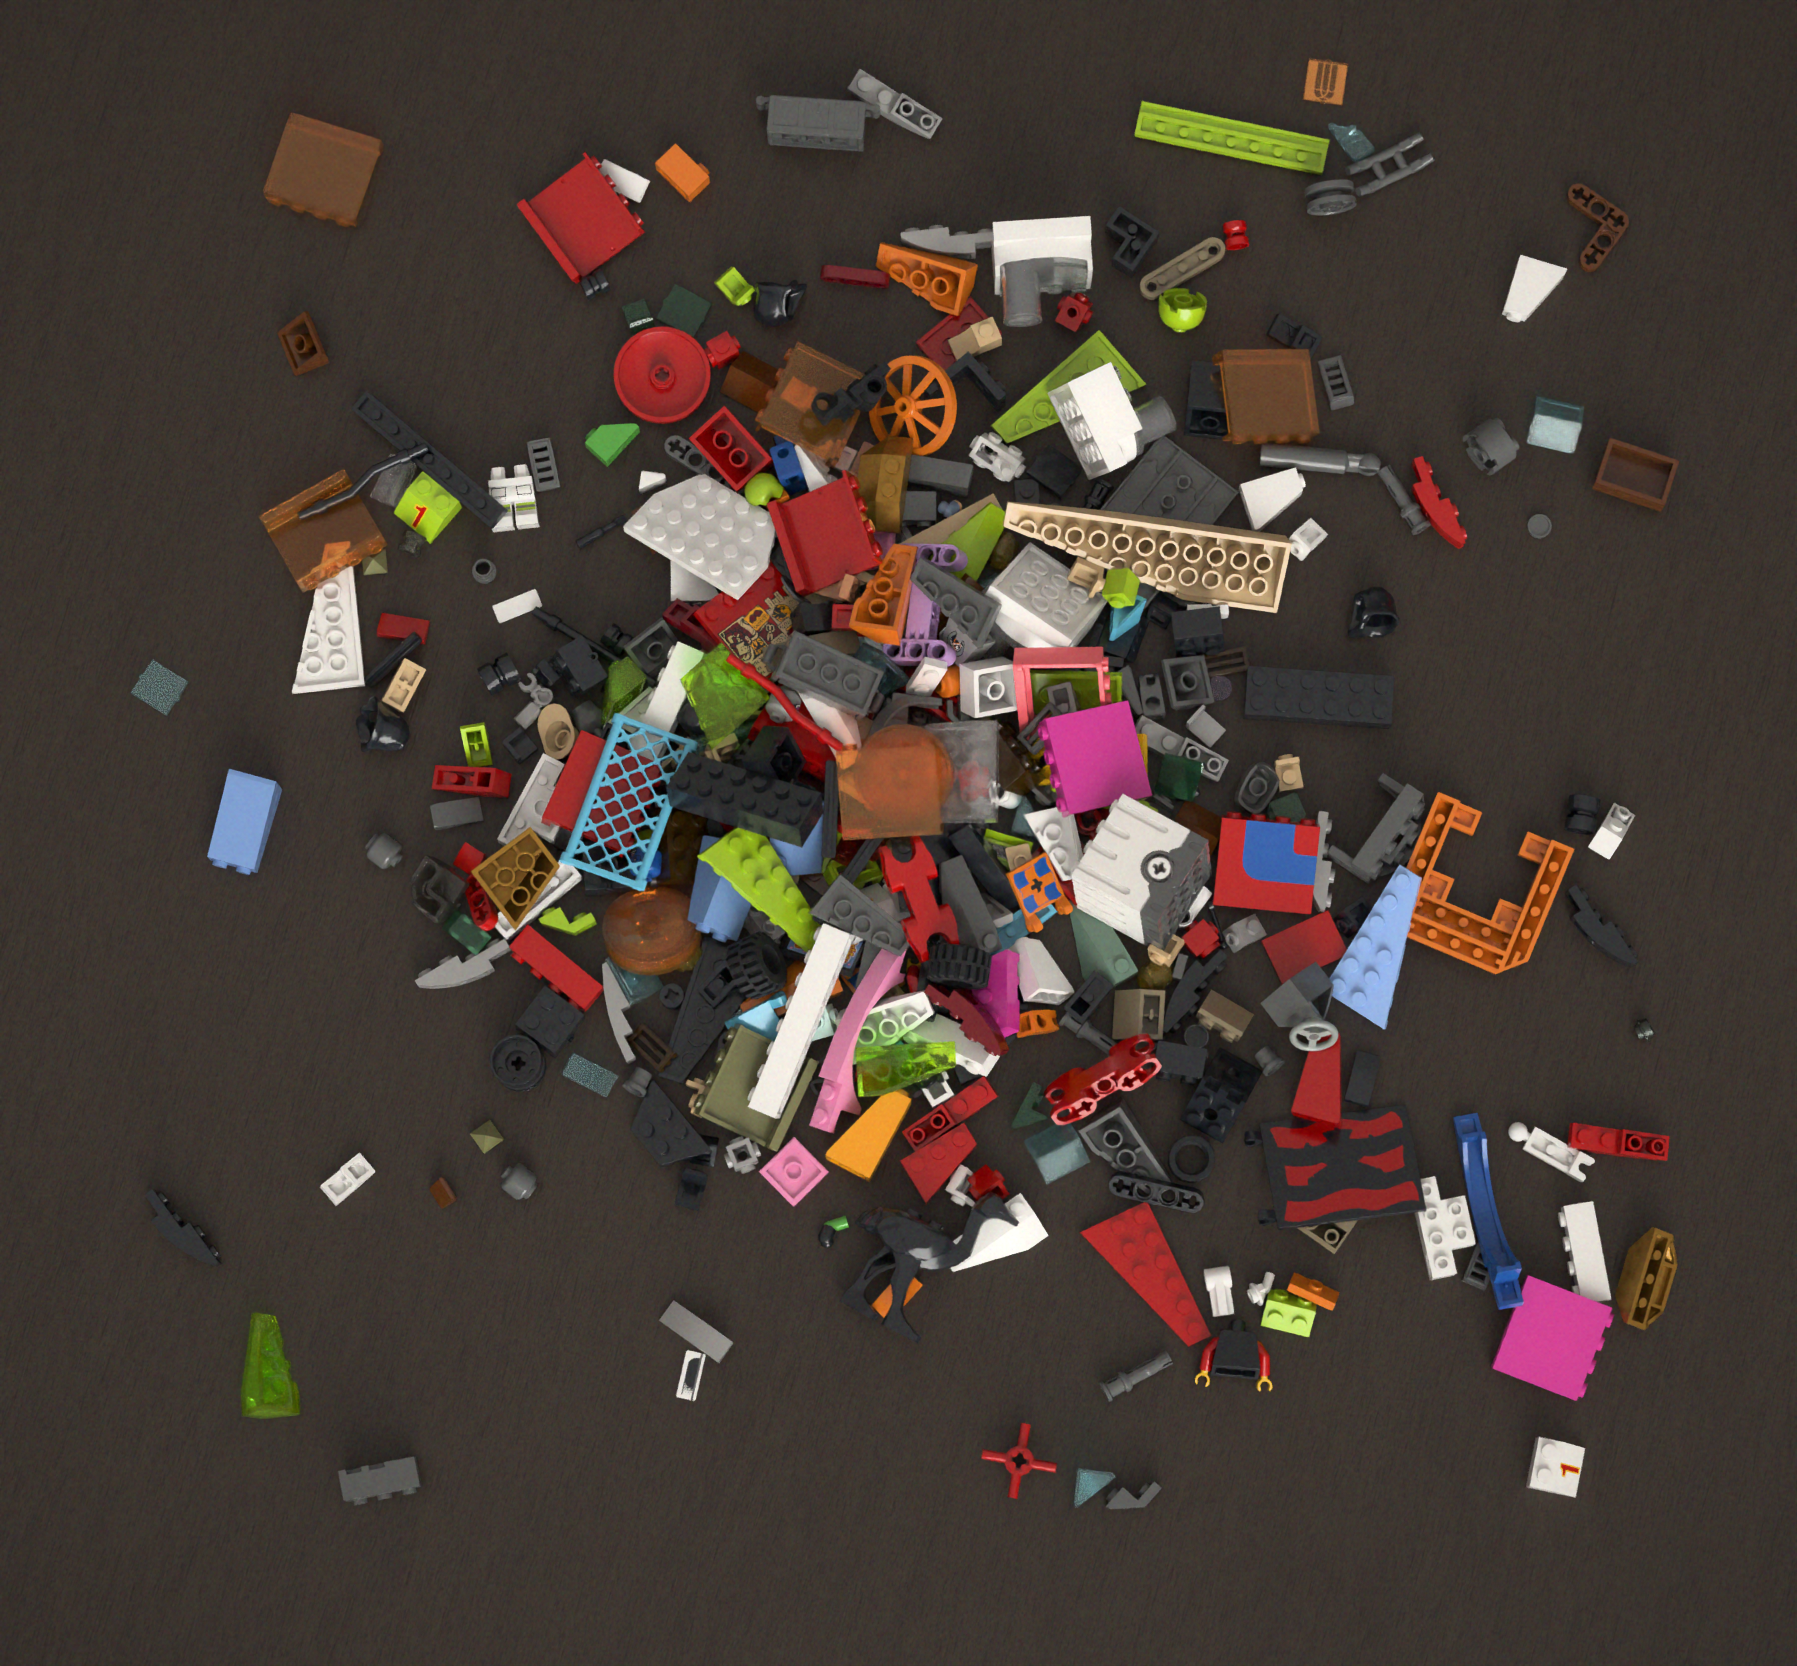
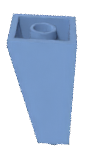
M229 769L207 855L213 861L212 865L225 869L227 865L237 867V872L250 875V872L258 873L282 792V788L276 781Z
M704 835L700 853L720 838ZM698 859L687 920L696 924L695 929L704 933H713L712 938L718 941L726 942L727 939L737 941L751 903L733 889L731 883L726 878L716 874L710 864Z

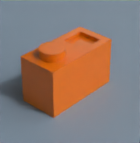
M676 143L655 162L656 170L688 202H691L710 184L708 176L710 172L701 163L697 165Z

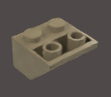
M1148 989L1115 990L1112 1040H1124L1138 1034L1148 1033L1154 1043L1155 1040L1157 1042L1158 1040L1162 1041L1165 991Z
M1211 989L1195 1018L1199 1020V1025L1207 1030L1214 1028L1220 1032L1219 1036L1232 1043L1233 1040L1239 1041L1254 1014Z
M1358 1220L1299 1227L1297 1229L1335 1254Z

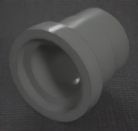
M479 559L472 568V574L477 582L488 584L495 579L497 570L494 563L490 560ZM484 564L490 566L487 574L481 575L477 573L479 566Z
M1269 1046L1262 1048L1254 1056L1263 1068L1262 1072L1265 1076L1273 1074L1285 1063V1060L1282 1057H1278Z
M636 1067L629 1079L623 1083V1087L636 1096L644 1097L647 1093L645 1089L652 1075L646 1070Z

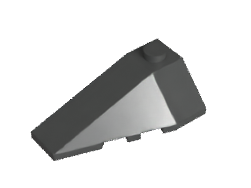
M958 855L940 862L939 893L942 895V904L948 903L957 922L960 945L979 948L988 953L1001 949L1002 946L996 926L963 856ZM940 936V943L947 944L945 939Z
M1123 1097L1102 1108L1079 1129V1133L1090 1149L1111 1163V1166L1116 1170L1172 1182L1137 1118ZM1140 1184L1138 1186L1147 1194L1151 1192V1187L1147 1184Z

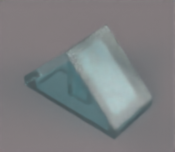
M1025 795L1020 798L1011 834L1038 841L1023 816L1024 814L1034 812Z

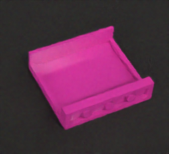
M1128 700L1050 717L1039 722L1038 735L1040 740L1044 742L1046 749L1044 750V759L1046 764L1050 765L1052 773L1050 774V783L1056 789L1058 797L1056 798V806L1058 811L1062 813L1063 818L1072 814L1111 806L1115 799L1119 800L1122 794L1136 801L1152 796Z
M1526 1275L1521 1286L1523 1306L1513 1307L1491 1368L1577 1401L1578 1397H1583L1585 1394L1587 1383H1584L1587 1373L1592 1374L1596 1365V1360L1593 1359L1596 1350L1600 1351L1604 1344L1605 1337L1602 1336L1605 1327L1609 1328L1614 1317V1314L1611 1313L1612 1308Z

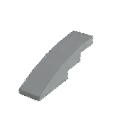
M605 962L602 964L607 1011L615 1038L627 1064L636 1061V1058L625 1038L631 1036L633 1031L622 1012L631 1007L609 965Z

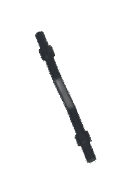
M424 442L409 450L407 448L397 452V455L372 465L350 489L326 500L324 498L314 502V505L298 511L300 520L302 521L316 514L322 515L329 512V508L356 497L376 474L401 463L405 465L412 462V458L428 452L426 443Z

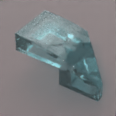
M1336 123L1328 125L1329 130L1353 163L1363 160L1375 152L1374 146L1360 130H1357L1356 125H1350V127L1336 126Z

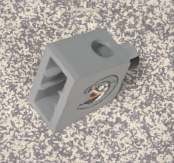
M950 617L941 641L955 649L957 657L953 664H956L958 667L962 663L979 661L995 643V640L989 634L983 648L978 649L967 634H963L957 628L958 625Z

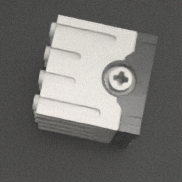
M1122 794L1120 799H1115L1110 806V815L1106 821L1103 819L1099 823L1096 830L1098 834L1094 840L1087 842L1082 859L1080 861L1077 860L1072 866L1070 873H1072L1073 890L1076 903H1078L1077 908L1134 940L1145 944L1147 947L1152 944L1164 951L1212 874L1209 841Z

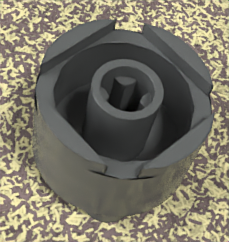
M1499 418L1494 420L1487 419L1463 436V443L1467 441L1469 445L1466 448V452L1470 459L1481 471L1487 469L1489 471L1487 475H1493L1516 458V451L1519 449L1518 442L1513 437H1509L1503 422Z

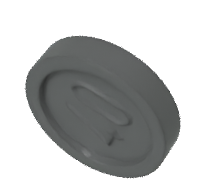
M1543 514L1532 516L1527 523L1529 534L1538 539L1546 537L1552 529L1550 519Z

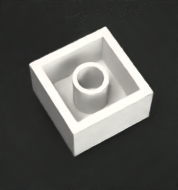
M1001 656L959 664L961 712L974 718L1017 710L1013 661Z

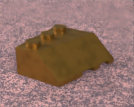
M529 827L474 868L471 873L516 931L560 866L532 828Z

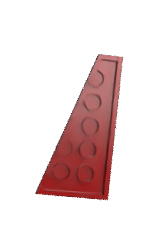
M1148 1203L1139 1204L1080 1232L1188 1347L1211 1336Z

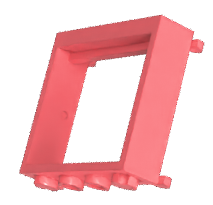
M1103 647L1014 648L1013 671L1020 733L1037 716L1034 715L1030 668H1097L1100 705L1112 704V694L1107 692V689H1110V675H1105V672L1109 671V658L1104 657ZM1039 725L1028 735L1027 741L1038 730Z

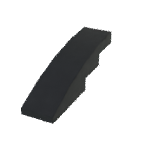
M968 822L948 833V837L959 854L963 856L969 868L991 896L1008 910L1019 905L1006 876V873L1010 871L997 859V851Z

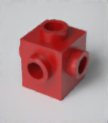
M1072 292L1067 297L1063 296L1057 306L1060 312L1055 321L1077 332L1083 323L1087 325L1092 317L1093 311L1090 309L1093 303L1088 301L1089 297L1080 292H1076V294Z

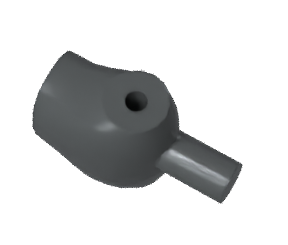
M592 700L582 703L570 713L579 733L583 730L600 738L603 732L602 728L608 722V719Z

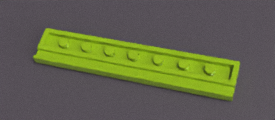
M1144 101L1141 102L1134 137L1318 175L1323 173L1329 140Z

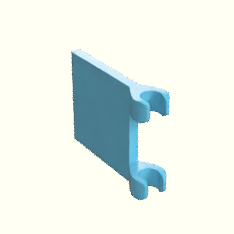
M778 991L766 1001L725 1021V1025L729 1029L731 1026L734 1027L735 1023L741 1024L745 1028L775 1042L778 1035L776 1027L780 1019L774 1009L786 1005L787 996L784 991Z

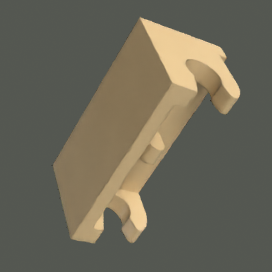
M404 658L386 689L381 702L397 710L399 713H404L426 669Z

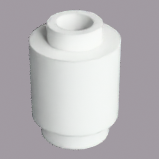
M999 782L994 783L989 789V796L992 802L997 805L1013 809L1021 802V795L1003 790Z

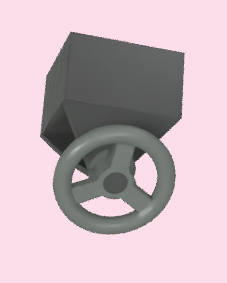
M1317 962L1291 977L1260 1003L1278 1027H1293L1289 1033V1039L1298 1049L1320 1051L1331 1047L1338 1040L1339 1032L1332 1023L1324 1021L1330 1006L1334 984ZM1297 1034L1306 1036L1309 1040L1308 1044L1299 1041ZM1331 1035L1328 1040L1316 1044L1321 1037Z

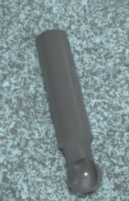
M1261 442L1259 466L1285 469L1296 467V470L1338 474L1355 472L1365 476H1373L1380 470L1381 461L1376 454L1371 452L1354 454L1339 449Z

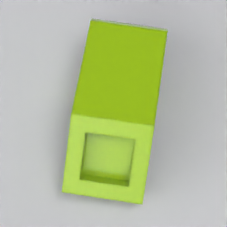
M551 907L541 913L543 917L539 918L543 927L574 936L597 925L592 913L586 914L585 912L575 916L572 919L574 922L569 924L560 907L557 909Z

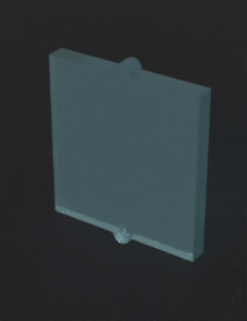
M152 660L145 672L139 675L140 679L131 691V694L167 716L176 701H180L179 697L189 682Z

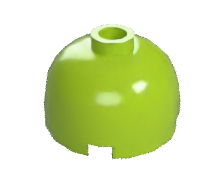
M1172 288L1165 290L1163 296L1161 294L1159 296L1158 312L1161 320L1176 332H1185L1198 326L1205 316L1207 299L1199 292H1196L1195 296L1189 294V289Z

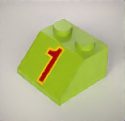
M422 471L407 488L394 514L431 544L461 510L462 506L460 501Z

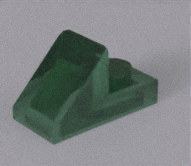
M645 299L622 306L632 337L643 330L655 327Z
M458 910L454 912L441 928L474 955H477L491 938L486 931H483L474 924L473 920Z
M1033 1082L1011 1125V1129L1018 1130L1048 1120L1047 1116L1032 1109L1033 1106H1039L1044 1094L1040 1093L1042 1086Z

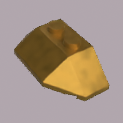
M888 436L861 454L858 471L860 488L858 491L867 503V517L871 519L878 532L901 534L913 438Z
M1652 1227L1629 1248L1615 1293L1624 1323L1646 1330L1649 1324L1654 1322L1664 1312L1677 1269L1676 1251L1673 1245L1674 1236L1672 1234Z

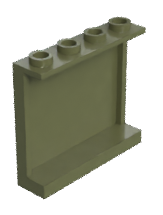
M735 1023L734 1027L731 1026L726 1033L725 1040L727 1042L724 1048L720 1049L715 1057L714 1062H716V1066L713 1072L710 1071L705 1078L704 1085L706 1087L703 1093L699 1094L694 1102V1113L777 1152L819 1062L805 1057L780 1119L748 1107L750 1103L748 1096L751 1089L757 1086L759 1081L757 1074L761 1065L766 1064L769 1057L766 1053L772 1040L745 1028L741 1024Z

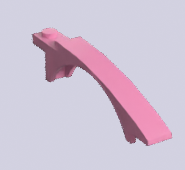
M881 949L852 996L833 1036L819 1077L825 1079L810 1126L834 1133L841 1110L860 1115L862 1108L855 1094L852 1077L853 1056L857 1038L866 1017L876 1002L888 990L904 981L905 974L899 972L907 949L902 956H897Z

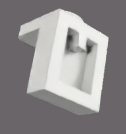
M1310 518L1289 538V541L1292 543L1290 552L1300 561H1303L1328 534Z

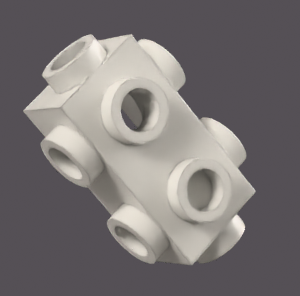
M993 432L989 434L984 433L981 436L977 435L970 444L972 451L969 454V457L974 459L973 462L977 466L993 471V475L1001 481L1010 482L1014 477L1019 478L1026 466L1023 465L1025 458L1021 456L1022 451L1013 445L1005 446L1001 443L1002 438ZM986 445L993 449L992 453L986 450Z

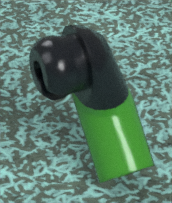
M846 1216L824 1223L818 1234V1241L821 1242L822 1247H831L834 1244L833 1237L836 1231L849 1228Z

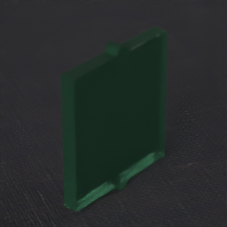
M675 284L668 298L663 300L664 305L656 319L694 338L701 324L705 323L704 318L712 303Z
M1165 753L1154 793L1169 796L1172 800L1177 798L1193 802L1204 762L1189 759L1186 755L1181 757Z

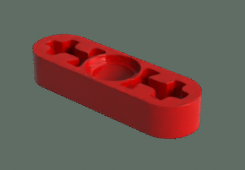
M471 874L465 880L464 890L475 925L483 931H489L498 922L495 903L474 875ZM484 898V901L478 906L480 900Z

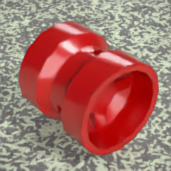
M1234 220L1222 225L1223 233L1227 237L1225 240L1227 250H1239L1249 246V238L1245 235L1247 230L1246 221Z

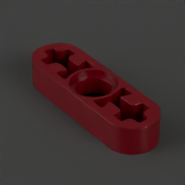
M822 265L820 279L832 283L883 289L889 287L890 274L876 270Z

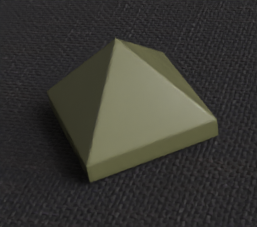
M386 549L361 551L363 575L388 573Z
M488 1120L470 1133L484 1154L504 1140L491 1120Z

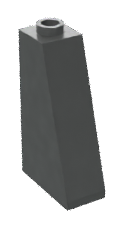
M912 455L908 485L967 499L973 477V465Z

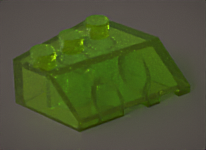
M722 643L680 679L688 700L698 716L700 727L704 730L709 741L708 745L711 750L770 699L758 683L751 678L749 680L740 674L741 671L725 661L730 652Z

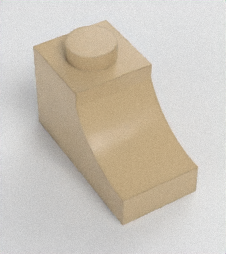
M992 316L971 325L966 331L948 339V344L957 361L968 351L975 357L1001 346L1002 337Z

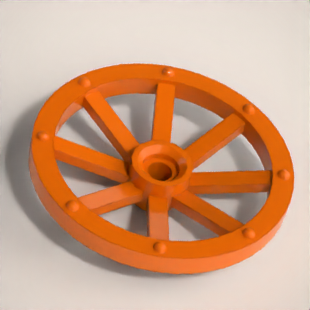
M922 356L899 357L887 364L891 369L885 376L887 382L886 390L896 401L895 405L880 408V398L875 407L869 411L871 425L875 435L881 442L888 436L898 437L905 421L909 437L914 439L912 455L927 456L937 451L947 441L953 430L957 414L955 390L945 370L933 360ZM912 364L924 367L929 372L911 393ZM901 367H903L902 395L889 380L892 374ZM936 378L942 388L944 398L921 401L919 397ZM945 405V414L941 427L921 413L923 408ZM897 413L898 416L889 435L881 416ZM914 419L936 434L934 439L923 447L920 444Z

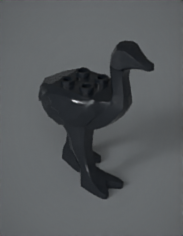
M990 1191L979 1198L973 1205L966 1220L962 1238L957 1244L943 1232L944 1227L932 1220L927 1224L921 1220V1214L910 1208L905 1212L900 1209L872 1207L863 1212L855 1221L856 1225L864 1228L866 1233H877L884 1247L879 1254L869 1259L861 1276L845 1292L840 1302L877 1320L879 1314L867 1301L865 1289L879 1273L896 1268L890 1280L893 1294L892 1305L881 1324L918 1343L921 1337L909 1324L903 1312L904 1301L914 1277L919 1270L928 1272L942 1271L957 1266L969 1258L975 1247L980 1229L987 1220L999 1219L1017 1227L1019 1221L1011 1214L998 1194Z

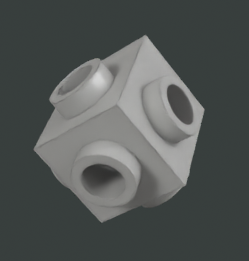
M743 1136L729 1141L730 1145L726 1146L728 1153L724 1154L728 1167H734L735 1172L741 1171L742 1174L756 1169L754 1165L759 1163L757 1157L761 1156L756 1142L751 1143L749 1138L744 1139ZM740 1152L747 1153L746 1160L741 1161L738 1159Z

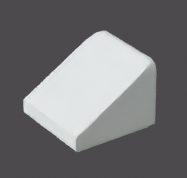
M641 471L640 493H645L666 484V475L664 473Z

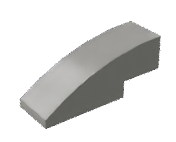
M674 1300L659 1320L718 1363H720L733 1345L731 1340Z

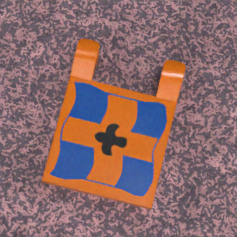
M1046 852L1037 855L1006 873L1025 917V926L1028 932H1039L1043 929V925L1035 913L1054 902L1059 915H1068L1073 911V907L1063 893Z

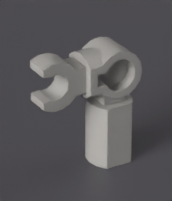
M531 673L527 674L528 678L532 680L529 686H525L521 682L518 684L523 692L531 693L530 697L534 701H530L513 718L524 730L539 717L542 709L547 705L553 704L555 701L551 690L545 688L542 684L538 685L535 676Z

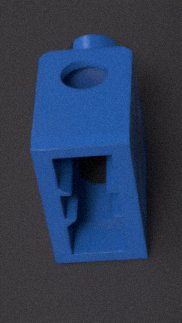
M787 434L776 435L773 438L775 446L770 448V453L780 483L789 495L808 489L794 448L795 444L793 441L788 440Z

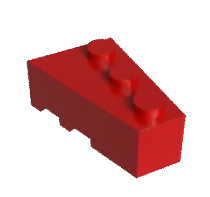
M965 1123L900 1161L925 1205L928 1204L952 1173L958 1169L959 1165L977 1147V1143Z

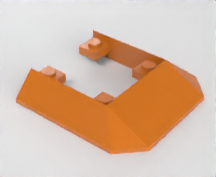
M1438 792L1406 867L1422 877L1407 937L1495 975L1528 962L1574 849L1557 841H1550L1527 832L1518 856L1540 865L1523 906L1519 907L1499 899L1491 920L1445 902L1454 879L1432 869L1449 828L1452 827L1473 836L1482 812Z

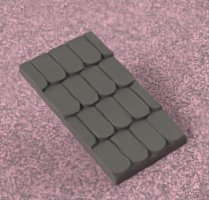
M1162 434L1100 510L1214 525L1239 494V491ZM1104 568L1103 577H1104L1105 579H1106L1107 571L1109 570V569H1107V568ZM1140 582L1137 595L1147 599L1144 606L1146 608L1160 590Z

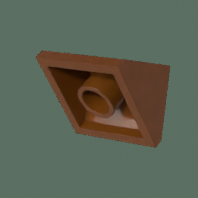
M308 311L301 313L277 332L294 376L330 363Z
M742 351L731 364L720 393L763 415L785 373Z
M1186 799L1174 822L1189 829L1190 832L1193 831L1209 841V854L1211 857L1220 840L1221 817Z

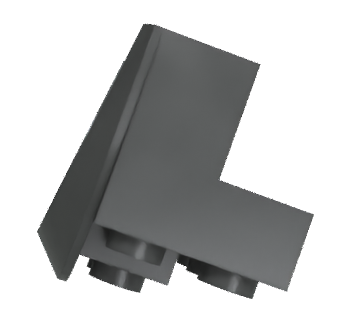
M892 693L883 700L882 710L876 716L868 738L869 759L875 771L874 760L876 757L878 758L877 755L885 747L888 748L887 746L890 744L894 745L893 743L904 746V744L896 742L905 743L908 708L913 706L938 709L939 705H942V698ZM894 753L900 758L895 759L890 764L891 786L897 789V793L907 792L911 794L906 790L911 791L914 786L902 781L899 776L903 757ZM875 764V766H876V768H877V771H878V777H877V781H878V779H879V769H878L877 765ZM879 766V768H880V771H881V777H880V780H879L878 784L880 783V781H881V779H882V776H883V772H882V769H881L880 766ZM882 766V768H883V770H884V778H883V780H882V782H883L884 779H885V776H887V775H886V772H885L884 767ZM930 788V790H931L930 793H929L926 797H929V796L932 795V789H931V788Z
M1384 773L1378 779L1379 786L1396 800L1359 853L1353 858L1335 845H1332L1327 852L1329 859L1367 884L1372 879L1376 880L1380 876L1395 872L1399 865L1404 866L1410 860L1421 833L1420 817L1425 811V808H1423L1425 805L1424 794L1408 783L1404 787ZM1398 835H1404L1401 842L1397 845L1395 840Z

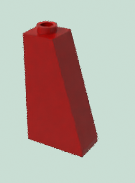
M1340 1033L1338 1040L1331 1047L1320 1051L1308 1052L1291 1110L1293 1116L1339 1129L1342 1125ZM1331 1035L1321 1037L1316 1044L1328 1040Z

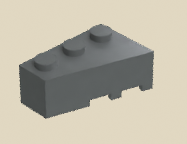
M415 1456L371 1466H361L360 1468L347 1471H338L343 1501H353V1506L368 1503L367 1498L377 1496L378 1500L393 1498L392 1493L402 1491V1495L417 1493L416 1488L422 1487L417 1457Z

